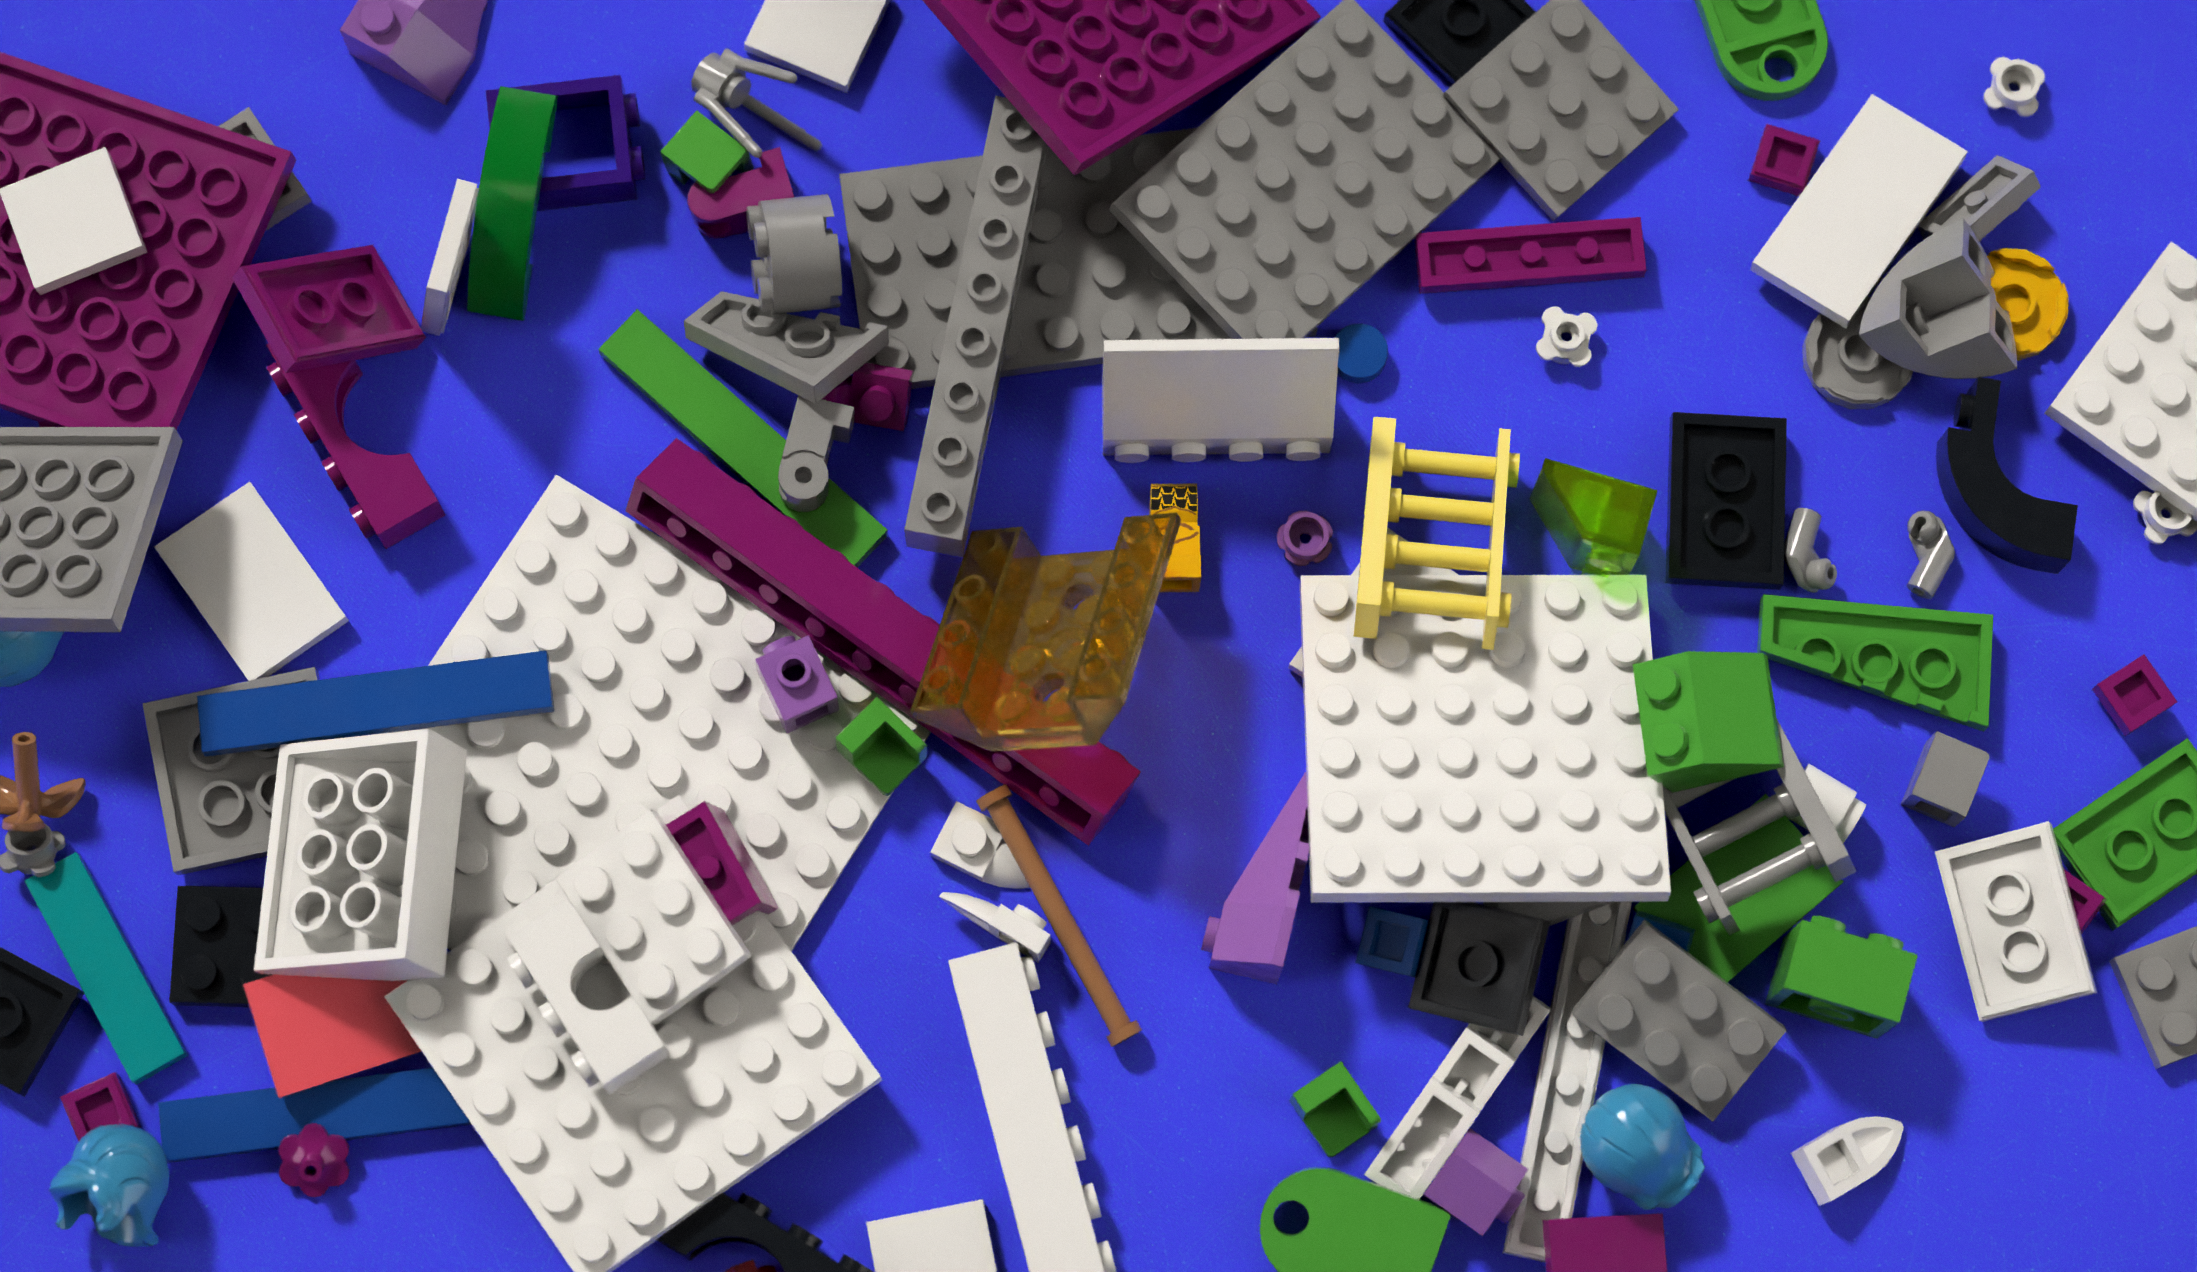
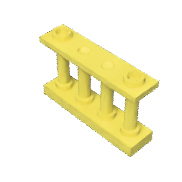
M1373 417L1353 637L1377 639L1379 616L1391 617V612L1396 611L1484 620L1482 649L1494 650L1497 627L1508 628L1511 608V593L1501 592L1507 487L1517 488L1520 453L1509 452L1511 429L1499 428L1495 457L1406 449L1405 443L1394 442L1396 419ZM1403 471L1491 479L1493 480L1492 502L1401 494L1402 488L1391 487V477H1402ZM1399 517L1490 526L1489 548L1481 549L1398 541V535L1387 534L1388 522L1398 523ZM1395 564L1487 572L1485 596L1394 588V582L1383 581L1384 569L1395 570Z

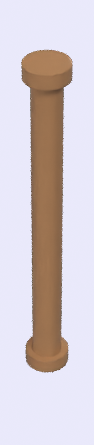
M1007 784L1002 785L983 795L976 802L982 812L988 810L1110 1031L1111 1034L1106 1036L1111 1047H1114L1138 1034L1142 1029L1137 1020L1130 1021L1008 800L1012 796Z

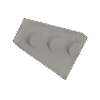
M722 291L684 320L686 339L815 404L889 344L888 326L869 322L865 330L841 325L840 316L820 312L815 319L787 313L772 315L770 311L761 312L759 299Z

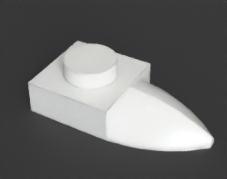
M956 801L930 851L931 857L982 882L997 887L1013 889L1030 888L993 819Z
M942 892L939 896L956 911L1007 944L1017 942L1019 952L1026 956L1032 955L1033 960L1039 963L1051 944V934L1043 930L1047 922L1022 905L1017 904L1014 911L1002 904L998 907L970 895Z
M1886 1117L1858 1118L1830 1129L1791 1152L1818 1205L1820 1206L1835 1200L1875 1176L1884 1168L1896 1152L1904 1126L1901 1121Z

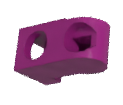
M780 147L764 151L762 156L759 157L762 167L728 177L715 193H709L696 182L691 186L688 193V206L698 231L714 239L748 232L747 206H756L762 200L794 197Z

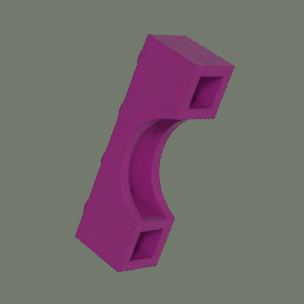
M269 343L266 344L276 361L266 367L283 397L291 392H294L303 409L293 415L310 444L319 439L324 443L331 456L321 461L338 492L347 486L352 491L359 504L350 508L349 511L366 539L377 534L383 546L387 549L445 516L441 505L410 453L398 455L373 453L361 448L347 436L344 427L346 400L353 386L363 375L355 360L285 373Z

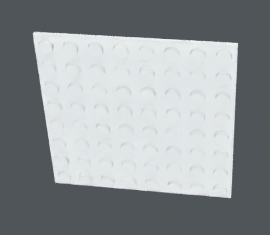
M555 475L428 665L547 651L555 710L554 712L423 728L430 729L467 750L447 949L453 950L555 880V877L647 810L652 809L655 811L679 794L690 810L706 801L725 811L778 905L777 910L765 915L792 952L892 795V793L888 796L883 795L837 751L835 737L876 697L924 742L931 732L815 649L838 696L839 711L786 734L758 675L755 659L764 655L762 652L764 647L786 636H794L795 640L801 638L663 538L560 476Z

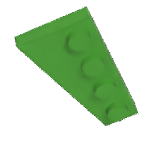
M1765 594L1761 597L1757 653L1766 654L1769 660L1983 732L1989 727L1993 615Z

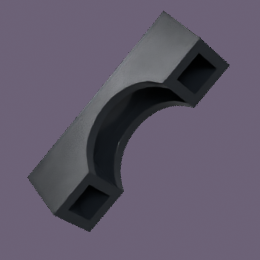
M743 1192L737 1201L721 1193L657 1240L690 1261L713 1246L739 1242L751 1244L767 1251L779 1261L784 1272H872L845 1254L842 1255L837 1263L820 1253L818 1249L823 1241L794 1223L788 1232L767 1220L772 1210Z

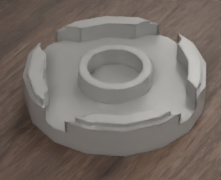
M1868 297L1847 329L1820 313L1809 326L1802 345L1803 368L1812 386L1829 402L1848 409H1873L1892 401L1908 384L1913 374V371L1903 368L1875 352L1859 336L1862 317L1871 297Z

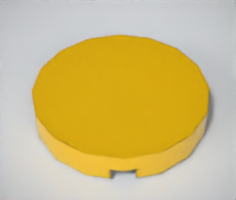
M2002 248L1992 251L1987 255L1995 273L1991 278V286L1994 289L1998 304L2003 310L2009 312L2016 344L2017 361L2038 355L2056 340L2068 317L2069 295L2064 282L2061 284L2059 277L2054 273L2055 268L2045 258L2028 250Z

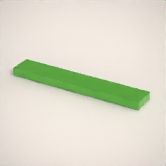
M638 309L598 349L600 355L764 501L783 515L795 519L804 530L829 548L842 553L857 568L888 536V530L831 479H829L828 496L819 508L809 512H797L789 508L781 499L778 481L779 466L786 440Z

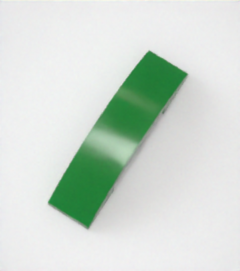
M500 86L487 140L475 211L468 277L467 311L525 320L533 264H529L545 154L550 152L558 101L557 95Z

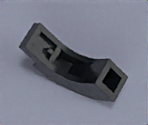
M1978 377L1966 394H1959L1956 402L1953 425L1954 427L1962 428V430L1948 427L1937 442V474L1944 499L1959 525L1973 540L1993 555L2020 567L2058 574L2071 560L2078 505L2033 497L2019 490L2005 477L1997 463L1993 445L2001 381Z

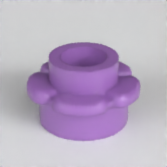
M1297 511L1289 515L1286 524H1282L1279 527L1277 544L1280 549H1284L1286 552V559L1295 565L1307 566L1312 561L1320 563L1331 552L1332 544L1330 543V538L1333 536V530L1330 523L1324 517L1309 511ZM1307 534L1310 536L1311 541L1304 544L1300 541V536Z

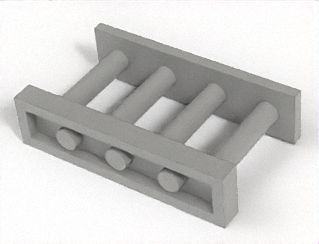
M1778 720L1784 767L1776 770L1784 784L1774 788L1775 795L1692 836L1678 807L1733 779L1674 793L1663 786L1665 813L1703 885L1702 888L1693 893L1709 924L1720 919L1729 936L1740 931L1728 907L1812 865L1816 870L1827 865L1835 882L1857 872ZM1786 815L1789 820L1799 815L1802 817L1809 834L1799 838L1802 843L1801 845L1717 886L1703 859L1704 856Z

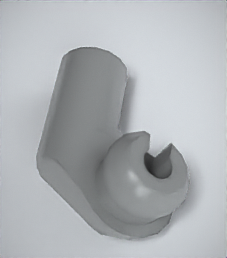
M1797 508L1794 510L1785 539L1784 560L1796 583L1801 588L1812 593L1817 592L1819 589H1829L1834 585L1837 578L1836 567L1827 558L1819 559L1813 548L1822 517L1814 510Z
M1922 510L1914 513L1907 523L1909 539L1919 560L1907 584V588L1922 598L1932 599L1954 560L1955 549L1942 520L1932 512Z

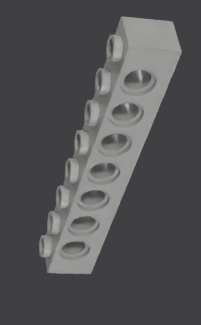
M995 95L904 528L907 547L958 557L964 556L1048 149L1045 141L1006 97Z

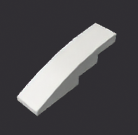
M1533 996L1523 1036L1469 1023L1364 1175L1378 1185L1420 1199L1552 1008Z

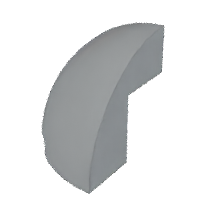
M1964 218L1936 231L1902 257L1880 282L1864 311L1859 336L1875 352L1903 368L1925 375L1955 379L1989 377L2017 369L2016 344L2009 312L2003 310L1996 301V295L1991 286V278L1995 274L1978 238Z

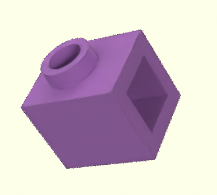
M809 635L799 640H795L794 636L780 638L764 647L762 650L764 655L755 659L758 675L786 734L839 711L838 696Z
M1469 1128L1424 1195L1483 1236L1495 1218L1506 1224L1526 1195L1518 1190L1517 1187L1529 1169Z

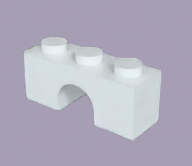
M566 898L507 936L516 952L507 958L508 963L525 989L534 983L540 988L548 1002L538 1009L557 1038L568 1032L580 1051L570 1058L589 1087L600 1081L608 1095H611L670 1056L664 1043L633 996L611 1009L602 1011L589 1009L578 1002L577 988L580 979L589 969L606 959L569 898Z

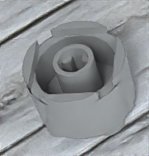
M820 194L762 200L756 206H747L746 215L749 238L754 240L757 258H761L760 260H751L754 293L759 296L761 312L770 311L773 315L840 307L841 303L838 296L842 295V276L837 233L833 234L832 229L826 226V218L834 217L829 195Z

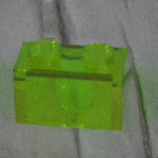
M1545 458L1529 499L1568 566L1582 571L1581 575H1599L1608 578L1609 575H1629L1640 556L1657 490Z

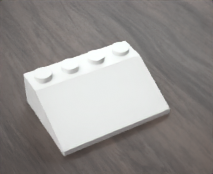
M1339 338L1104 340L1102 375L1103 455H1115L1116 461L1124 463L1144 462L1149 459V455H1172V459L1178 462L1202 461L1206 459V454H1229V459L1240 462L1257 461L1263 458V454L1286 453V458L1293 461L1320 458V453H1330L1333 441Z
M430 729L280 745L254 971L260 974L384 981L445 976L467 755L466 749Z

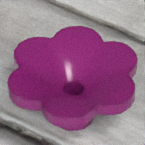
M312 1123L304 1126L299 1135H288L281 1141L278 1151L283 1162L279 1168V1176L285 1184L299 1186L307 1196L319 1197L327 1191L329 1186H340L347 1180L350 1169L345 1159L349 1153V1145L344 1137L335 1134L329 1135L324 1126Z

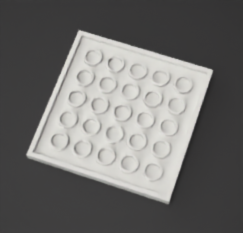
M1301 575L1299 588L1311 903L1668 901L1671 885L1663 783H1657L1648 777L1633 672V664L1653 660L1646 575H1502L1501 592L1511 593L1510 618L1508 628L1497 627L1494 650L1482 649L1484 620L1396 611L1391 612V617L1379 616L1377 639L1353 637L1359 575ZM1383 575V581L1394 582V588L1485 596L1487 575Z
M678 794L655 811H657L665 825H667L690 809ZM555 879L448 952L444 977L407 980L384 997L573 1272H612L715 1197L733 1187L880 1083L882 1078L764 912L756 911L733 925V928L752 956L659 1024H651L670 1056L611 1095H608L600 1081L589 1087L570 1058L580 1051L568 1032L557 1038L538 1009L548 1002L540 988L534 983L525 989L507 961L508 957L516 953L507 936L567 898ZM607 958L589 969L580 979L577 988L578 1002L592 1010H608L631 997Z

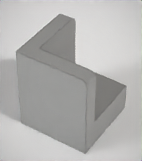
M1936 731L1923 747L1901 805L1952 827L1957 826L1968 814L1989 761V754L1986 751Z

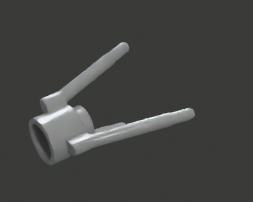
M728 48L721 55L717 53L707 55L699 63L691 81V88L696 93L694 101L708 109L753 157H761L762 149L726 111V107L729 106L735 109L742 104L815 151L821 149L822 143L818 139L749 95L751 81L746 78L745 71L788 83H795L797 81V75L794 72L743 58Z

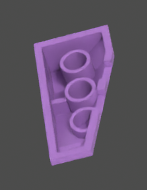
M358 0L340 28V33L352 56L447 105L475 59L479 42L477 36L483 10L486 11L488 0Z
M1306 772L1224 902L1221 918L1212 916L1208 918L1201 950L1212 953L1210 969L1273 984L1278 983L1299 900V888L1309 855Z

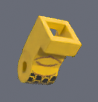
M1197 483L1151 484L1148 592H1199L1201 555Z

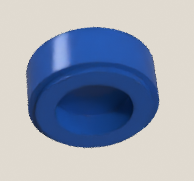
M1357 323L1348 325L1337 333L1335 338H1339L1338 375L1352 383H1366L1379 376L1385 367L1388 356L1387 342L1381 332L1370 325Z

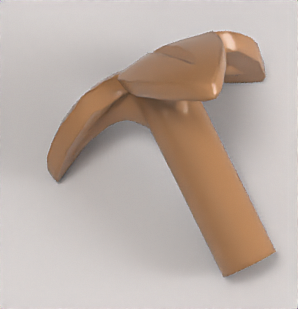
M20 732L12 737L15 781L0 775V814L10 815L3 819L1 828L7 831L26 833L45 828V824L39 815L61 818L73 809L84 793L86 782L85 779L78 778L53 786L44 793L40 791L36 736L30 732Z

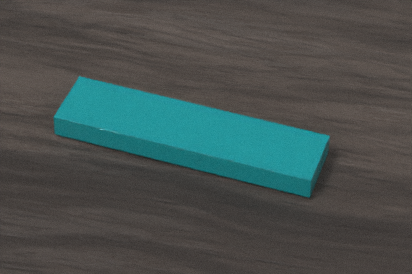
M75 852L55 863V870L51 874L44 877L33 875L24 880L131 1082L137 1085L189 1056L82 856Z

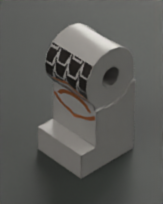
M798 395L778 474L779 493L782 501L789 508L797 512H809L819 508L825 502L829 488L827 463L833 440L849 443L854 426V407L823 399L815 404Z

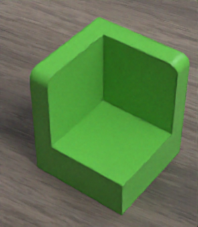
M697 110L660 151L666 170L670 175L683 185L691 178L709 193H715L735 170L739 173H744L754 169L747 149Z
M878 697L835 737L837 751L885 796L890 795L927 758L926 743Z
M1342 1061L1297 1090L1289 1100L1328 1157H1334L1378 1127L1381 1122V1118Z

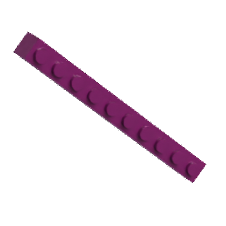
M676 438L636 477L625 510L627 513L797 636L803 638L809 635L815 649L1003 785L1007 784L1010 790L1088 846L1126 801L1141 771L1128 763L1122 754L1109 749L1082 730L1073 719L1057 712L1035 696L1026 685L1014 681L989 663L980 652L968 648L943 630L934 619L922 615L897 597L888 586L875 581L851 564L842 553L829 548L804 530L795 519L783 515L758 497L749 486L737 482L712 464L703 453L691 449Z

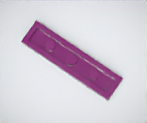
M1641 217L1418 233L1414 239L1420 294L1642 278L1647 271Z

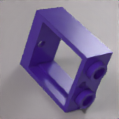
M621 75L510 87L557 95L556 110L610 104L616 170L542 178L537 211L637 200L636 180L646 179L642 147H632L630 135L631 127H640L636 93L626 94ZM500 89L486 90L489 129Z

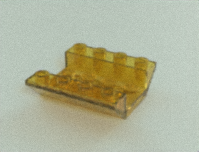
M1177 512L1125 517L1114 550L1041 556L1023 527L972 531L910 710L916 720L991 752L1096 745L1125 705L1181 523ZM1080 601H1082V602L1078 605L1077 609H1073L1074 606H1076ZM1059 689L1051 694L1047 701H1043L1050 692Z

